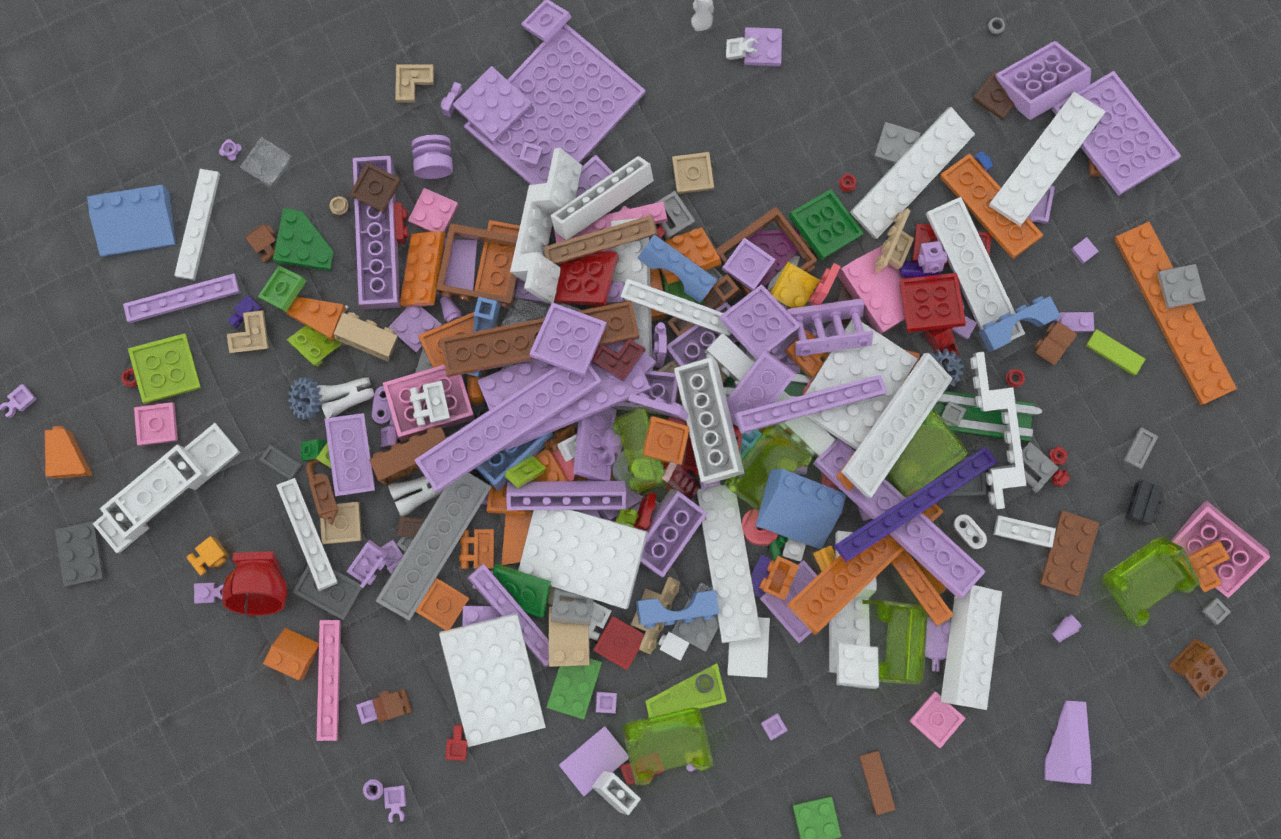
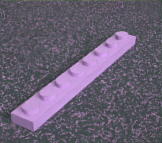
M877 375L738 412L735 414L742 434L882 396L887 393L882 376Z

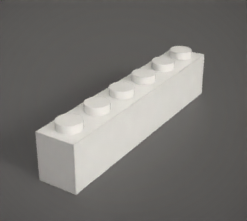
M637 156L550 215L555 232L565 240H568L654 181L650 163Z

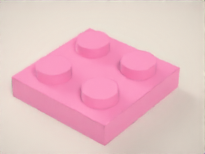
M424 188L408 222L429 232L442 231L445 233L458 207V203Z
M173 402L134 407L138 446L178 441L175 404Z
M934 691L911 717L909 722L938 748H941L966 718L949 703L941 702V696Z

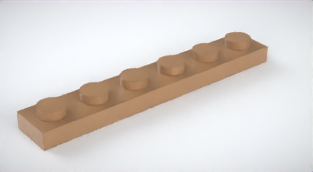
M652 215L545 246L544 251L546 258L557 265L658 234Z

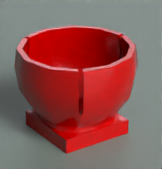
M274 552L233 553V562L236 568L225 579L222 589V605L231 612L244 615L246 594L248 593L246 615L264 616L276 614L283 610L287 598L286 581L281 575L282 567Z

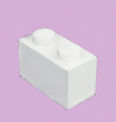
M603 771L592 785L618 812L629 815L641 800L611 772Z

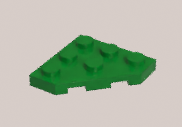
M283 208L273 262L331 272L334 251L303 211Z

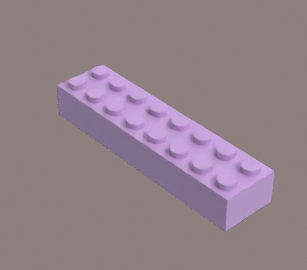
M391 156L353 158L354 185L367 162L395 176L394 162ZM393 195L384 213L354 199L359 306L363 310L401 308V305H399L398 242L395 236L394 217L396 195Z

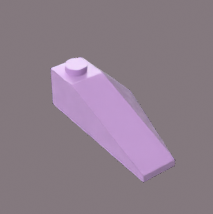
M1065 701L1055 735L1051 740L1049 752L1045 757L1044 780L1091 784V754L1086 702Z

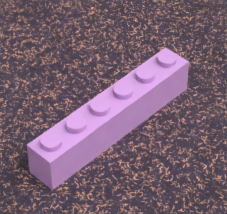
M625 481L528 482L520 488H517L512 482H507V510L626 509Z

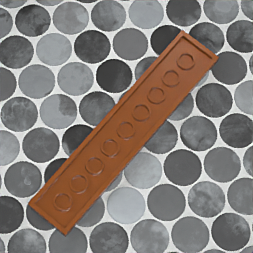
M632 301L577 311L607 322L598 347L601 344L606 346L626 342L628 338L631 340L639 339ZM545 318L441 338L440 342L447 377L536 360L530 357L529 353Z

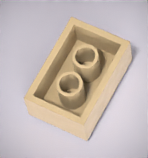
M348 312V314L342 313L334 332L335 340L389 362L397 344V335H395L394 330L386 327L383 330L377 327L375 322L370 320L364 322L359 319L358 315Z

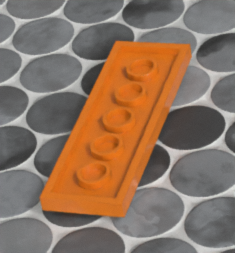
M970 153L940 175L943 182L958 198H962L968 210L1012 259L1043 237L1041 231L1028 217L1020 227L989 207V204L1001 187Z

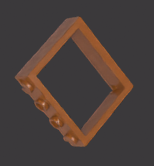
M777 207L716 249L721 259V265L724 266L728 261L725 256L736 249L744 238L750 239L775 221L806 263L800 269L810 273L815 269L814 265L817 259ZM731 276L745 296L751 293L749 288Z
M450 223L436 287L438 293L447 298L456 296L459 297V300L470 302L471 299L478 301V297H483L500 302V308L513 307L519 278L512 273L506 297L446 286L445 281L455 236L516 247L518 236Z

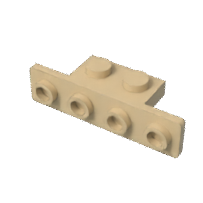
M908 208L895 216V224L887 234L889 236L888 240L882 245L881 249L883 251L875 261L876 267L874 272H880L888 263L897 270L902 267L914 238L902 231L911 211Z
M668 577L662 594L645 589L641 600L658 598L662 606L671 611L672 602L679 591L680 582ZM636 611L631 625L646 631L639 650L651 655L657 645L659 634L664 628V623L660 622L656 623V627L644 628V625H639Z

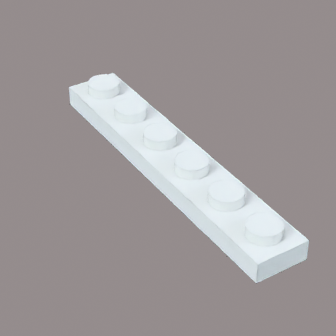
M204 169L199 171L174 275L177 278L193 281L196 279L220 178L219 172Z
M626 279L620 298L730 336L731 332L719 320L723 314L722 312Z
M293 478L278 484V491L318 590L320 591L338 584L296 479Z

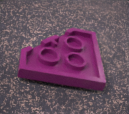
M794 229L800 237V231L798 229ZM761 230L748 239L751 243L776 259L757 287L761 284L766 287L798 252L782 230Z

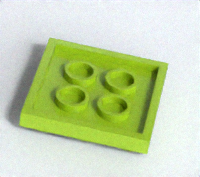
M185 333L128 348L143 404L201 389Z

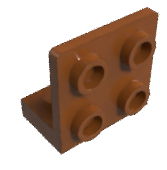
M1194 639L1169 665L1172 671L1186 678L1200 698H1203L1228 672L1213 648L1197 639Z

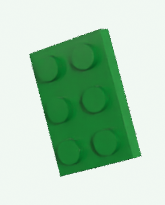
M496 564L493 569V576L523 611L544 618L547 612L551 581Z

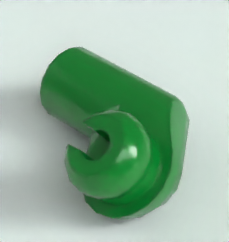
M779 535L770 544L773 561L776 560L777 556L782 557L780 549L788 542L787 537Z

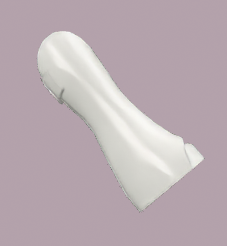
M694 0L693 9L696 13L692 17L691 25L695 31L706 30L711 27L713 21V1Z
M369 377L339 385L316 386L321 388L319 395H322V398L319 400L322 403L321 406L325 417H336L344 410L374 397L375 393L372 388L365 389L371 385Z
M425 476L405 482L388 484L394 500L422 489V491L395 502L401 517H406L415 508L439 496L443 491L441 490L436 493Z

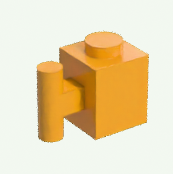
M210 536L195 548L200 555L198 558L193 553L189 554L186 558L198 574L202 576L207 572L203 567L205 563L208 567L219 568L226 563V558L230 555L215 537Z
M831 545L813 553L820 572L836 559Z

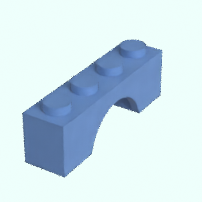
M655 234L637 258L651 269L663 268L674 273L682 281L684 292L699 303L717 281L716 278Z
M1043 296L1032 300L1033 305L1029 307L1026 304L1015 309L1017 313L1011 315L1009 312L999 317V322L994 324L991 321L983 325L984 329L978 333L988 352L1010 343L1012 328L1020 320L1029 321L1036 327H1040L1061 317L1051 296L1045 299Z
M478 297L474 312L473 332L496 327L501 307L500 302ZM484 370L467 374L483 377Z
M716 590L693 593L690 603L679 611L666 609L659 602L658 598L636 601L639 625H644V628L656 627V623L663 622L664 625L676 624L675 620L683 619V623L695 621L694 617L701 616L702 620L713 619L715 614H719Z

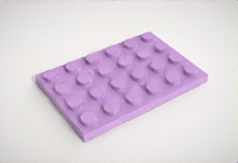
M1114 71L1077 92L1080 96L1106 111L1080 147L1118 196L1180 159L1181 155ZM1069 98L1053 107L1052 111L1055 115L1058 114Z

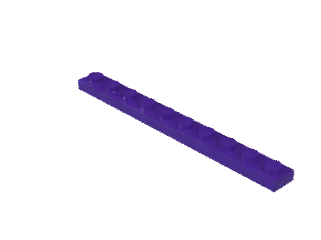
M984 447L838 542L834 546L847 563L994 466L998 461L987 447Z

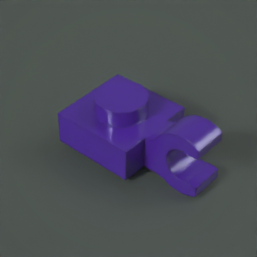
M247 295L234 308L237 313L233 314L228 321L233 327L237 328L244 320L243 313L261 311L263 309Z

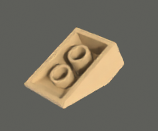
M549 607V667L590 665L589 625L551 621L552 607Z

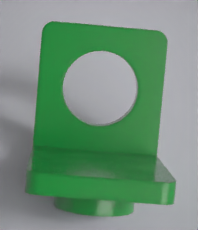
M315 439L302 442L301 460L316 459L328 440Z

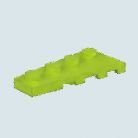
M716 663L646 700L650 721L727 702L718 664ZM702 674L710 675L714 680L712 690L706 693L700 692L696 687V679ZM704 677L699 681V686L702 689L710 687L711 683L708 678Z

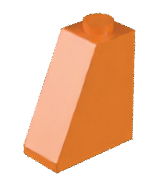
M63 426L52 427V430H45L46 477L56 479L92 476V472L71 431L64 429Z

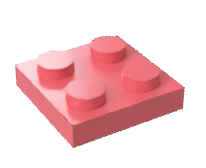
M834 263L830 269L826 268L819 279L820 281L816 286L815 292L812 293L808 301L811 303L810 306L820 305L823 302L841 266Z

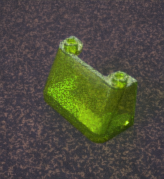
M932 410L897 459L886 478L904 497H909L963 459L968 454V451L939 414Z
M777 424L767 426L753 448L749 449L741 460L745 474L726 479V486L759 511L770 470L784 469L794 473L798 467H806L811 462L812 452Z
M1157 538L1106 573L1102 578L1109 593L1131 623L1138 628L1149 621L1150 614L1147 610L1175 590L1188 593L1201 584L1184 548L1166 538Z
M697 707L630 722L623 726L625 744L635 785L649 784L654 778L655 772L691 763L698 770H706L714 766L701 711Z

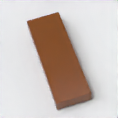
M879 751L859 755L875 815L896 810Z

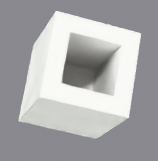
M668 632L667 635H662L658 644L661 646L659 650L681 661L689 642Z

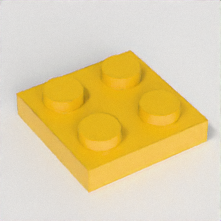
M787 262L770 294L790 308L805 307L820 280Z

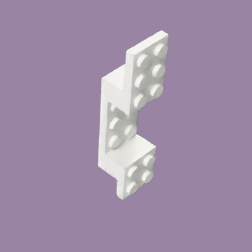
M561 148L554 149L547 183L529 185L510 273L525 282L524 289L547 304L554 303L561 269L545 256L544 247L549 244L553 226L550 215L576 198L582 165Z
M984 352L974 353L973 357L970 358L971 369H975L976 377H973V386L978 389V396H975L976 407L980 408V411L1004 409V412H1001L1002 423L1006 424L1007 431H1004L1005 443L1009 444V450L1006 451L1007 461L1012 465L991 467L988 469L989 472L985 473L986 482L991 486V492H988L989 503L996 509L1005 508L1003 488L1026 486L1014 389L989 390Z
M214 423L185 448L176 445L103 505L100 510L104 515L96 520L93 525L113 550L119 554L149 529L146 522L187 488L194 490L199 488L241 452L221 428Z
M837 531L835 533L836 544L853 532ZM836 550V558H837L840 554H839L838 551ZM876 577L829 622V672L837 673V685L872 689L879 687L878 647H870L869 598L877 590Z

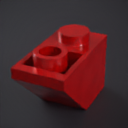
M951 328L924 331L926 339L935 354H937V349L941 353H943L944 349H947L949 353L954 351L956 356H960Z

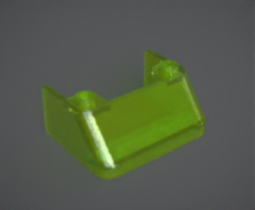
M645 407L615 418L616 422L613 423L616 434H620L632 478L628 479L631 490L635 489L637 495H642L666 488V482L661 479L664 474L660 461L642 456L649 426Z
M863 600L862 604L876 605L878 619L881 622L888 623L885 662H878L879 682L919 685L924 678L927 613L921 605Z

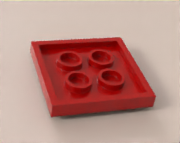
M601 251L561 263L554 303L606 306L619 257L618 253Z
M957 273L900 279L899 284L907 332L963 327L966 325Z

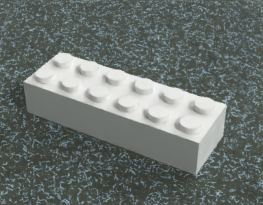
M710 357L674 368L683 408L689 414L686 421L690 427L689 434L701 482L709 484L745 474L718 362Z
M973 585L961 599L955 596L941 702L987 710L1002 591Z

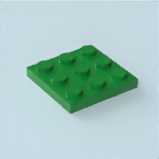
M832 189L793 210L788 215L821 261L864 234Z

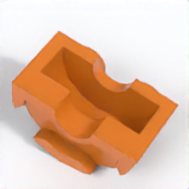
M777 556L775 561H770L767 568L769 575L767 578H763L759 588L785 601L800 565Z

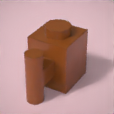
M262 223L244 235L256 253L262 249L265 250L266 253L260 256L264 263L274 256L276 246L272 248L270 244L275 241L274 235L276 233L270 225L265 226Z
M406 689L390 693V690L378 693L379 697L372 700L378 723L412 712Z

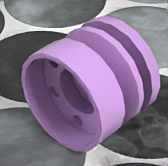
M425 135L413 139L411 146L413 150L412 155L415 158L413 160L415 176L423 179H436L453 173L452 157L449 156L451 154V144L448 137Z

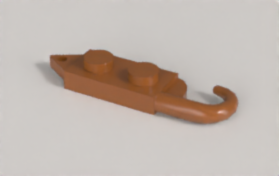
M317 459L310 460L306 466V473L318 515L333 525L336 513L339 510L330 480L327 475L315 474L314 465L322 462Z

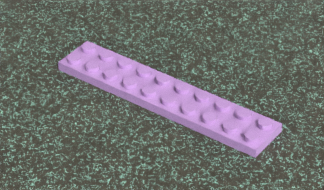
M556 366L416 458L415 462L435 492L438 493L601 385L602 381L591 366H589L585 377Z
M838 438L813 464L873 520L906 499L886 479L882 481L871 498H867L856 486L851 491L845 490L836 476L855 451ZM923 513L889 534L958 599H961L986 572Z

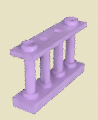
M863 298L787 309V312L801 325L797 330L799 341H796L795 356H808L817 353L872 346L873 331L864 332L860 317H863L864 311ZM852 318L856 333L845 334L841 320ZM833 321L837 336L826 337L822 322ZM815 324L818 338L807 340L803 325Z

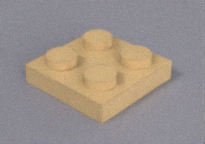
M709 152L672 156L677 194L714 190Z
M359 502L337 504L339 512L336 513L333 525L320 518L323 545L362 541Z

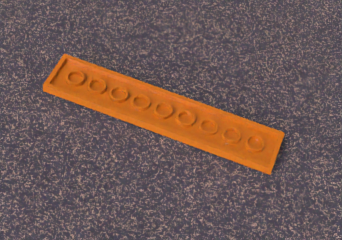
M1150 222L1116 236L1114 240L1200 405L1236 390L1237 388L1193 304L1166 309L1157 273L1173 269V266Z
M915 484L903 496L907 498L920 490V488ZM935 504L922 513L933 522L944 511ZM888 535L847 563L839 555L786 606L816 635L905 548L892 536Z

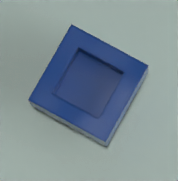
M983 151L974 157L987 173L993 167L991 158L985 155Z

